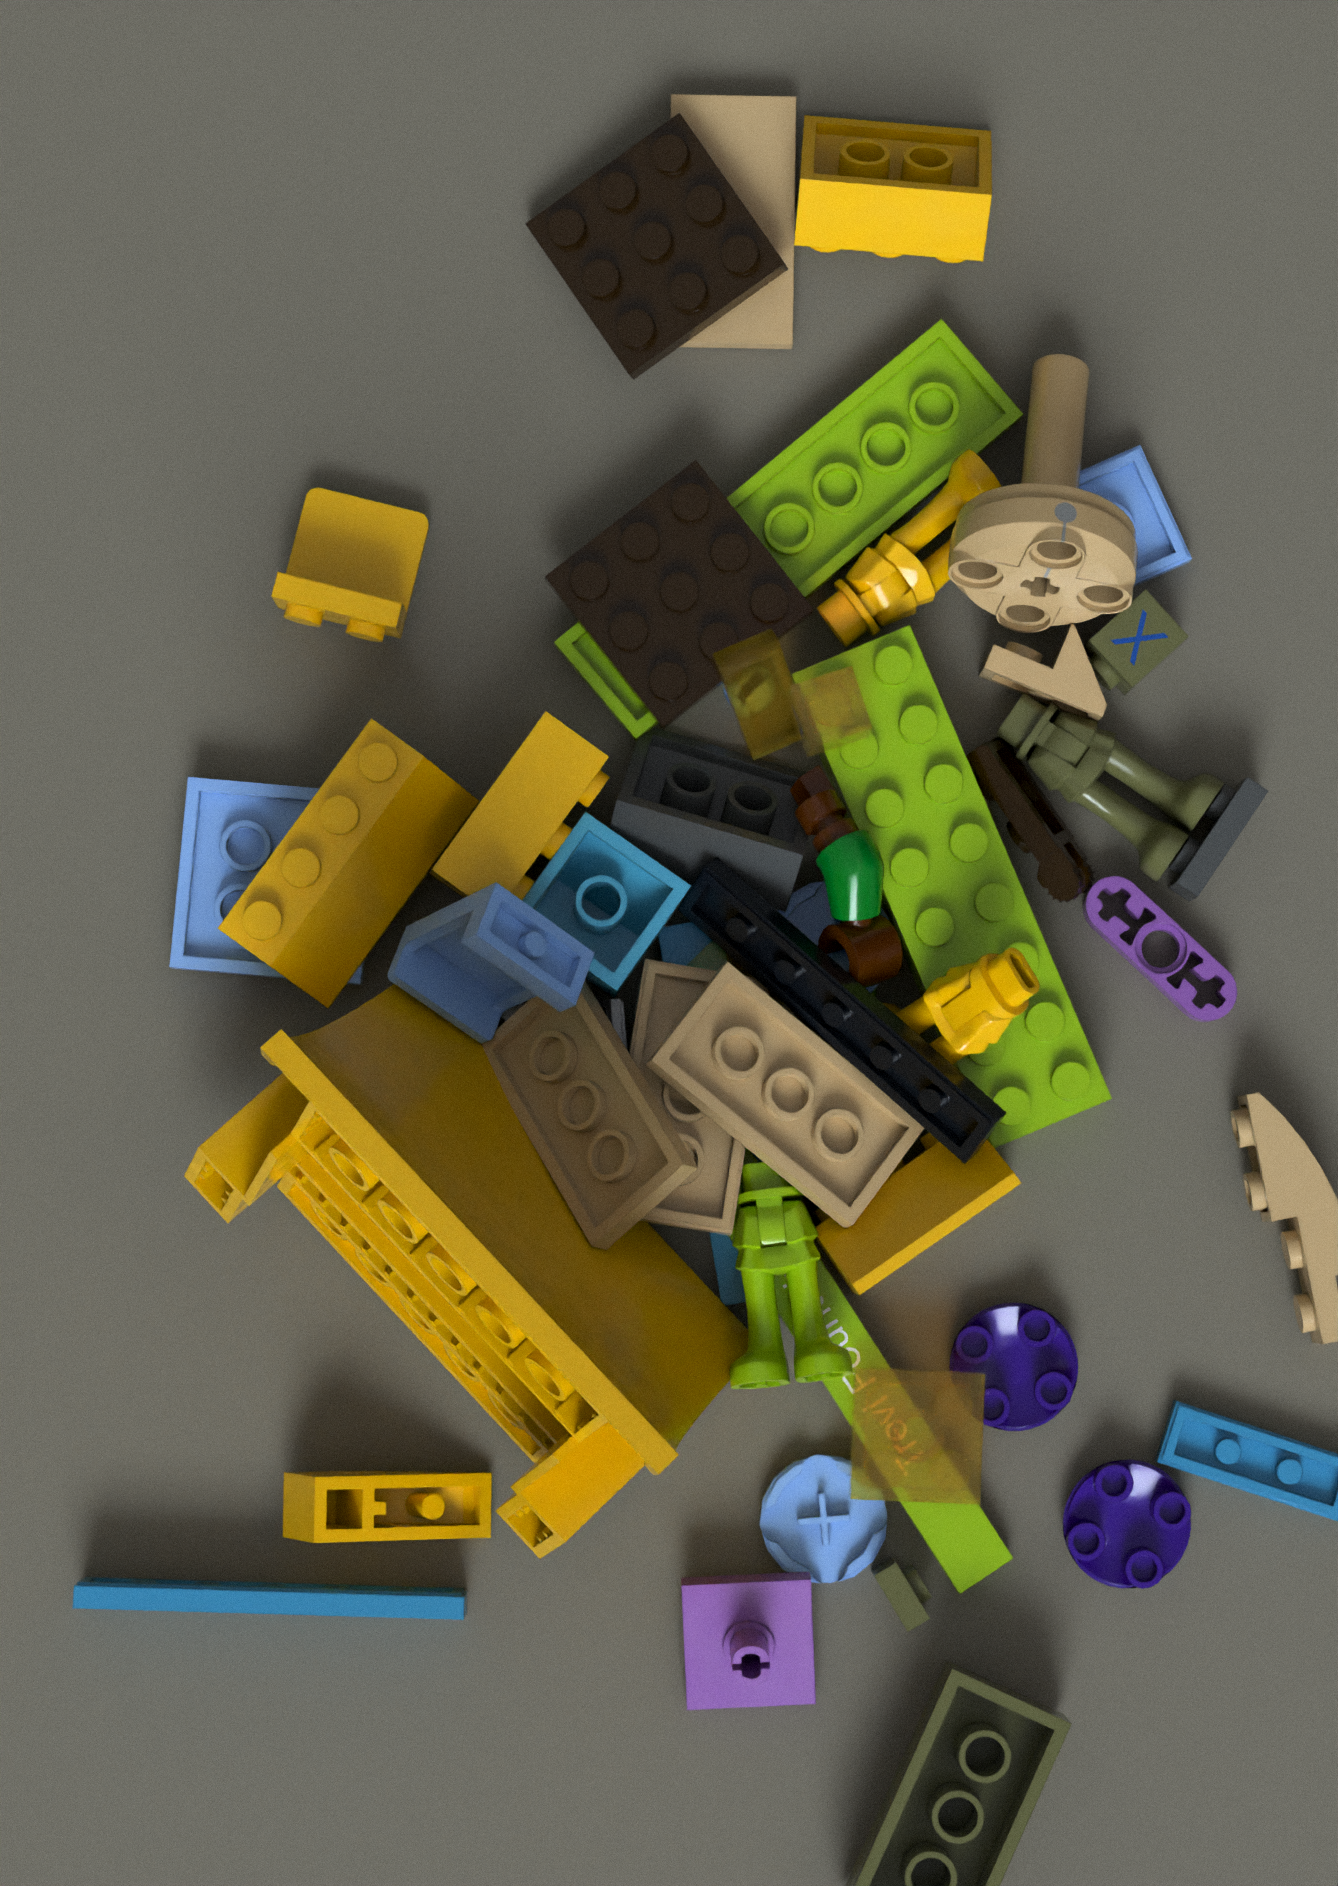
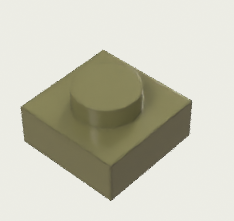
M891 1557L871 1570L907 1632L930 1619L922 1604L931 1599L932 1596L912 1564L901 1570L894 1558Z

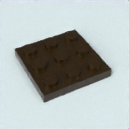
M680 113L526 223L532 235L633 380L788 270L782 258Z
M697 460L693 461L545 576V581L662 730L814 612L813 607Z

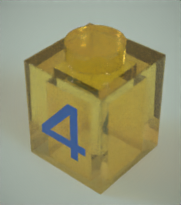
M852 666L789 686L787 698L807 757L869 737L872 725Z

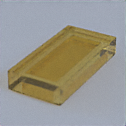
M772 628L713 653L746 749L753 761L811 736L779 640ZM801 726H802V729H803V734H802L803 738L801 737L800 729H799V727H801Z

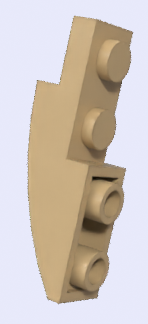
M1259 1092L1237 1096L1239 1109L1231 1111V1124L1237 1147H1247L1252 1172L1243 1174L1248 1206L1251 1211L1260 1210L1262 1222L1288 1220L1289 1231L1281 1232V1244L1288 1269L1297 1268L1302 1294L1294 1295L1293 1300L1295 1315L1301 1333L1310 1332L1312 1343L1327 1344L1338 1342V1287L1335 1277L1338 1275V1199L1316 1158L1287 1119Z

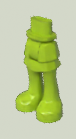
M764 1162L743 1165L741 1174L743 1193L738 1194L737 1204L742 1208H740L732 1246L738 1249L735 1269L741 1272L747 1306L749 1333L747 1352L730 1365L731 1388H770L785 1386L791 1383L781 1334L774 1275L786 1274L794 1333L795 1380L799 1383H809L852 1374V1359L848 1350L834 1344L830 1340L824 1322L817 1273V1261H819L821 1255L813 1241L819 1234L805 1204L801 1201L804 1195Z

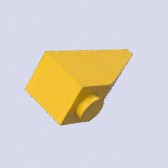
M419 1471L284 1472L283 1537L311 1543L491 1538L492 1473Z

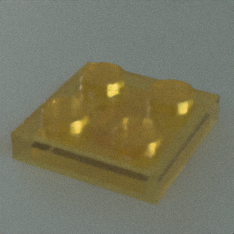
M854 1367L849 1479L850 1499L980 1504L985 1374L983 1372Z

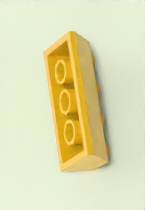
M371 718L219 925L218 929L329 1009L479 804V800L426 757Z

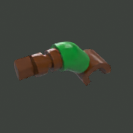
M818 765L799 777L789 790L799 805L795 811L797 820L807 835H816L812 841L819 854L816 864L824 878L831 917L840 920V922L828 925L823 929L818 940V947L826 954L845 949L850 964L848 973L862 986L867 988L897 976L902 966L903 952L901 940L891 922L886 917L879 915L881 913L884 864L880 852L869 831L859 830L851 818L843 819L847 812L846 807L822 768Z

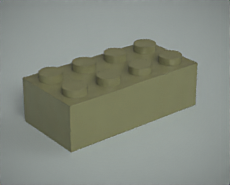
M946 1660L846 1886H1000L1072 1723L1063 1713Z

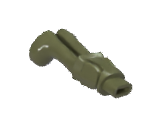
M1024 693L996 735L1019 750L1015 758L1021 762L1027 761L1030 768L1050 792L1058 790L1068 804L1076 802L1121 833L1137 849L1139 868L1148 877L1158 882L1189 835L1179 828L1159 821L1140 810L1098 780L1103 771L1114 776L1160 808L1175 823L1189 832L1196 826L1224 782L1208 773L1199 774L1186 781L1172 777L1147 763L1116 739L1117 733L1099 729L1098 721L1064 711L1058 714L1059 706L1052 702L1046 708Z

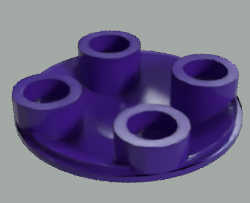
M1025 1303L997 1304L974 1315L958 1333L950 1355L951 1382L961 1404L980 1423L1005 1431L1029 1430L1053 1419L1070 1402L1078 1377L1076 1349L1065 1327L1045 1310Z
M1115 1460L1092 1469L1072 1489L1064 1508L1063 1535L1073 1560L1094 1580L1116 1588L1138 1587L1143 1589L1150 1588L1159 1583L1161 1578L1168 1574L1180 1561L1190 1538L1191 1508L1182 1490L1163 1470L1139 1460Z

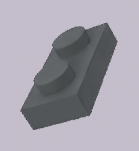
M1249 777L1238 783L1235 789L1224 784L1204 813V816L1213 822L1201 840L1198 842L1189 836L1170 863L1168 868L1176 872L1177 875L1168 888L1189 902L1197 898L1268 793V790Z

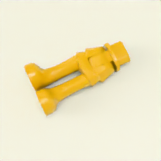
M967 449L952 463L948 482L942 490L905 525L891 535L884 533L875 548L867 547L845 576L846 580L840 578L834 582L837 592L817 607L819 614L845 647L849 646L867 631L872 636L877 634L880 629L876 622L880 626H885L916 614L917 606L933 601L935 593L950 580L948 576V558L951 538L921 562L915 554L955 522L958 513L967 502L979 494L1002 487L990 468L974 451Z
M1008 948L1000 955L989 953L980 957L974 963L951 967L948 969L946 976L936 978L922 997L903 1009L894 1004H883L918 1035L936 1024L942 1035L929 1043V1045L953 1065L969 1054L983 1053L989 1043H997L1012 1019L1027 1009L1029 1005L1028 999L1039 991L1040 985L1023 954L1016 948Z

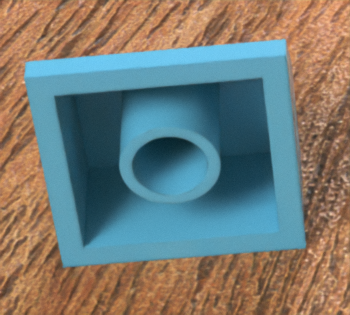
M585 812L522 901L595 952L586 979L615 998L672 916L691 885Z

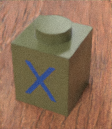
M1145 589L1132 601L1128 609L1117 614L1086 643L1084 649L1090 657L1089 661L1097 681L1109 691L1116 686L1125 696L1181 646L1189 636Z

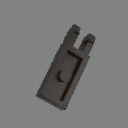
M997 737L980 745L966 757L973 768L972 771L982 795L991 802L994 800L997 802L1009 820L1006 827L1014 843L1024 853H1032L1039 862L1037 880L1043 889L1047 888L1048 895L1050 894L1053 900H1059V903L1062 901L1067 903L1071 899H1076L1080 894L1087 892V888L1092 887L1091 883L1095 880L1093 878L1095 871H1092V865L1086 863L1088 859L1075 842L1074 836L1023 763L1015 758L1016 753L1009 743Z

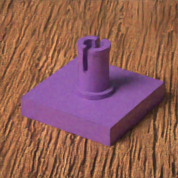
M810 1572L681 1578L687 1710L816 1704Z

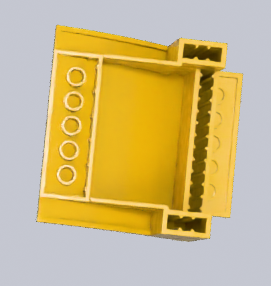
M393 984L358 1008L319 1029L289 1037L281 1029L260 1047L261 1055L271 1065L277 1066L282 1074L198 1147L184 1175L193 1187L229 1223L282 1178L277 1188L534 1462V1465L511 1486L514 1493L496 1512L539 1559L564 1544L644 1466L653 1475H659L679 1455L676 1449L693 1423L730 1381V1365L747 1352L749 1332L736 1316L647 1222H637L607 1250L592 1247L514 1113L482 1045L397 985Z

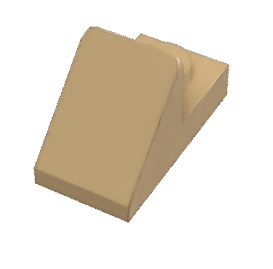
M1073 623L1069 626L1062 639L1051 668L1040 664L1043 658L1042 654L1025 645L1009 641L1005 648L995 644L992 646L979 677L1022 695L1025 693L1034 700L1046 705H1050L1053 702L1059 706L1058 710L1077 714L1096 721L1103 717L1107 703Z

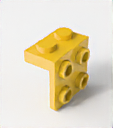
M320 487L311 489L305 497L286 574L277 572L271 595L272 599L279 609L285 610L284 618L300 624L321 627L323 619L347 625L345 633L364 640L383 642L384 635L401 639L429 531L427 517L417 511Z

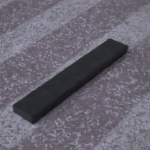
M716 858L705 865L679 905L678 910L964 1164L974 1157L1007 1112L722 861Z

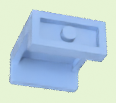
M495 882L406 926L387 976L392 983L477 1042L485 1043L493 1039L501 1015L505 1010L536 996L559 1012L575 1006L595 952Z

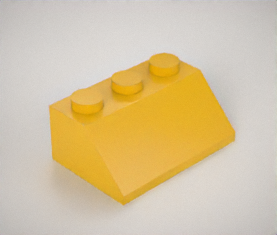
M804 115L795 221V246H807L816 251L827 253L836 252L840 249L866 251L886 258H895L902 255L935 257L947 263H960L965 260L983 261L992 199L991 131Z
M545 711L429 874L464 898L497 882L522 900L535 882L525 875L535 859L541 854L548 860H551L572 831V828L563 823V820L577 801L588 808L610 778V776L600 770L609 756Z
M928 1132L920 1138L926 1150L907 1163H904L901 1159L852 1226L843 1228L820 1208L814 1211L820 1220V1223L815 1226L819 1234L815 1239L854 1294L861 1295L1021 1184L1016 1174L988 1140H986L977 1154L964 1164Z

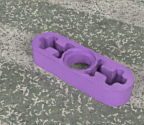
M1109 876L1099 880L1089 888L1084 896L1082 906L1085 920L1089 926L1187 1017L1199 1022H1210L1230 1012L1237 998V986L1233 976L1134 883L1123 877ZM1101 891L1109 896L1118 891L1124 893L1128 899L1124 902L1122 908L1133 920H1138L1143 910L1152 918L1151 922L1143 925L1134 933L1129 945L1120 938V934L1130 929L1125 922L1116 916L1107 921L1099 916L1098 913L1102 909L1103 903L1097 896ZM1163 931L1175 940L1177 955L1171 965L1163 968L1154 967L1144 959L1142 943L1144 938L1151 932ZM1190 954L1199 961V964L1188 971L1199 981L1206 982L1215 978L1220 983L1215 993L1221 1000L1217 1008L1210 1003L1200 1008L1195 1006L1192 1000L1196 996L1197 991L1185 978L1179 980L1176 988L1167 981V977L1177 973L1184 967Z

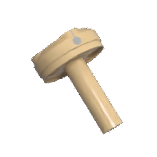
M1047 355L1038 359L1033 365L1021 484L998 487L971 499L958 513L955 527L951 534L948 558V576L950 580L975 604L987 612L996 615L997 621L1003 627L1016 632L1034 633L1046 630L1050 626L1080 623L1101 614L1122 612L1132 604L1138 557L1134 525L1125 512L1109 500L1079 489L1089 368L1085 362L1070 355Z

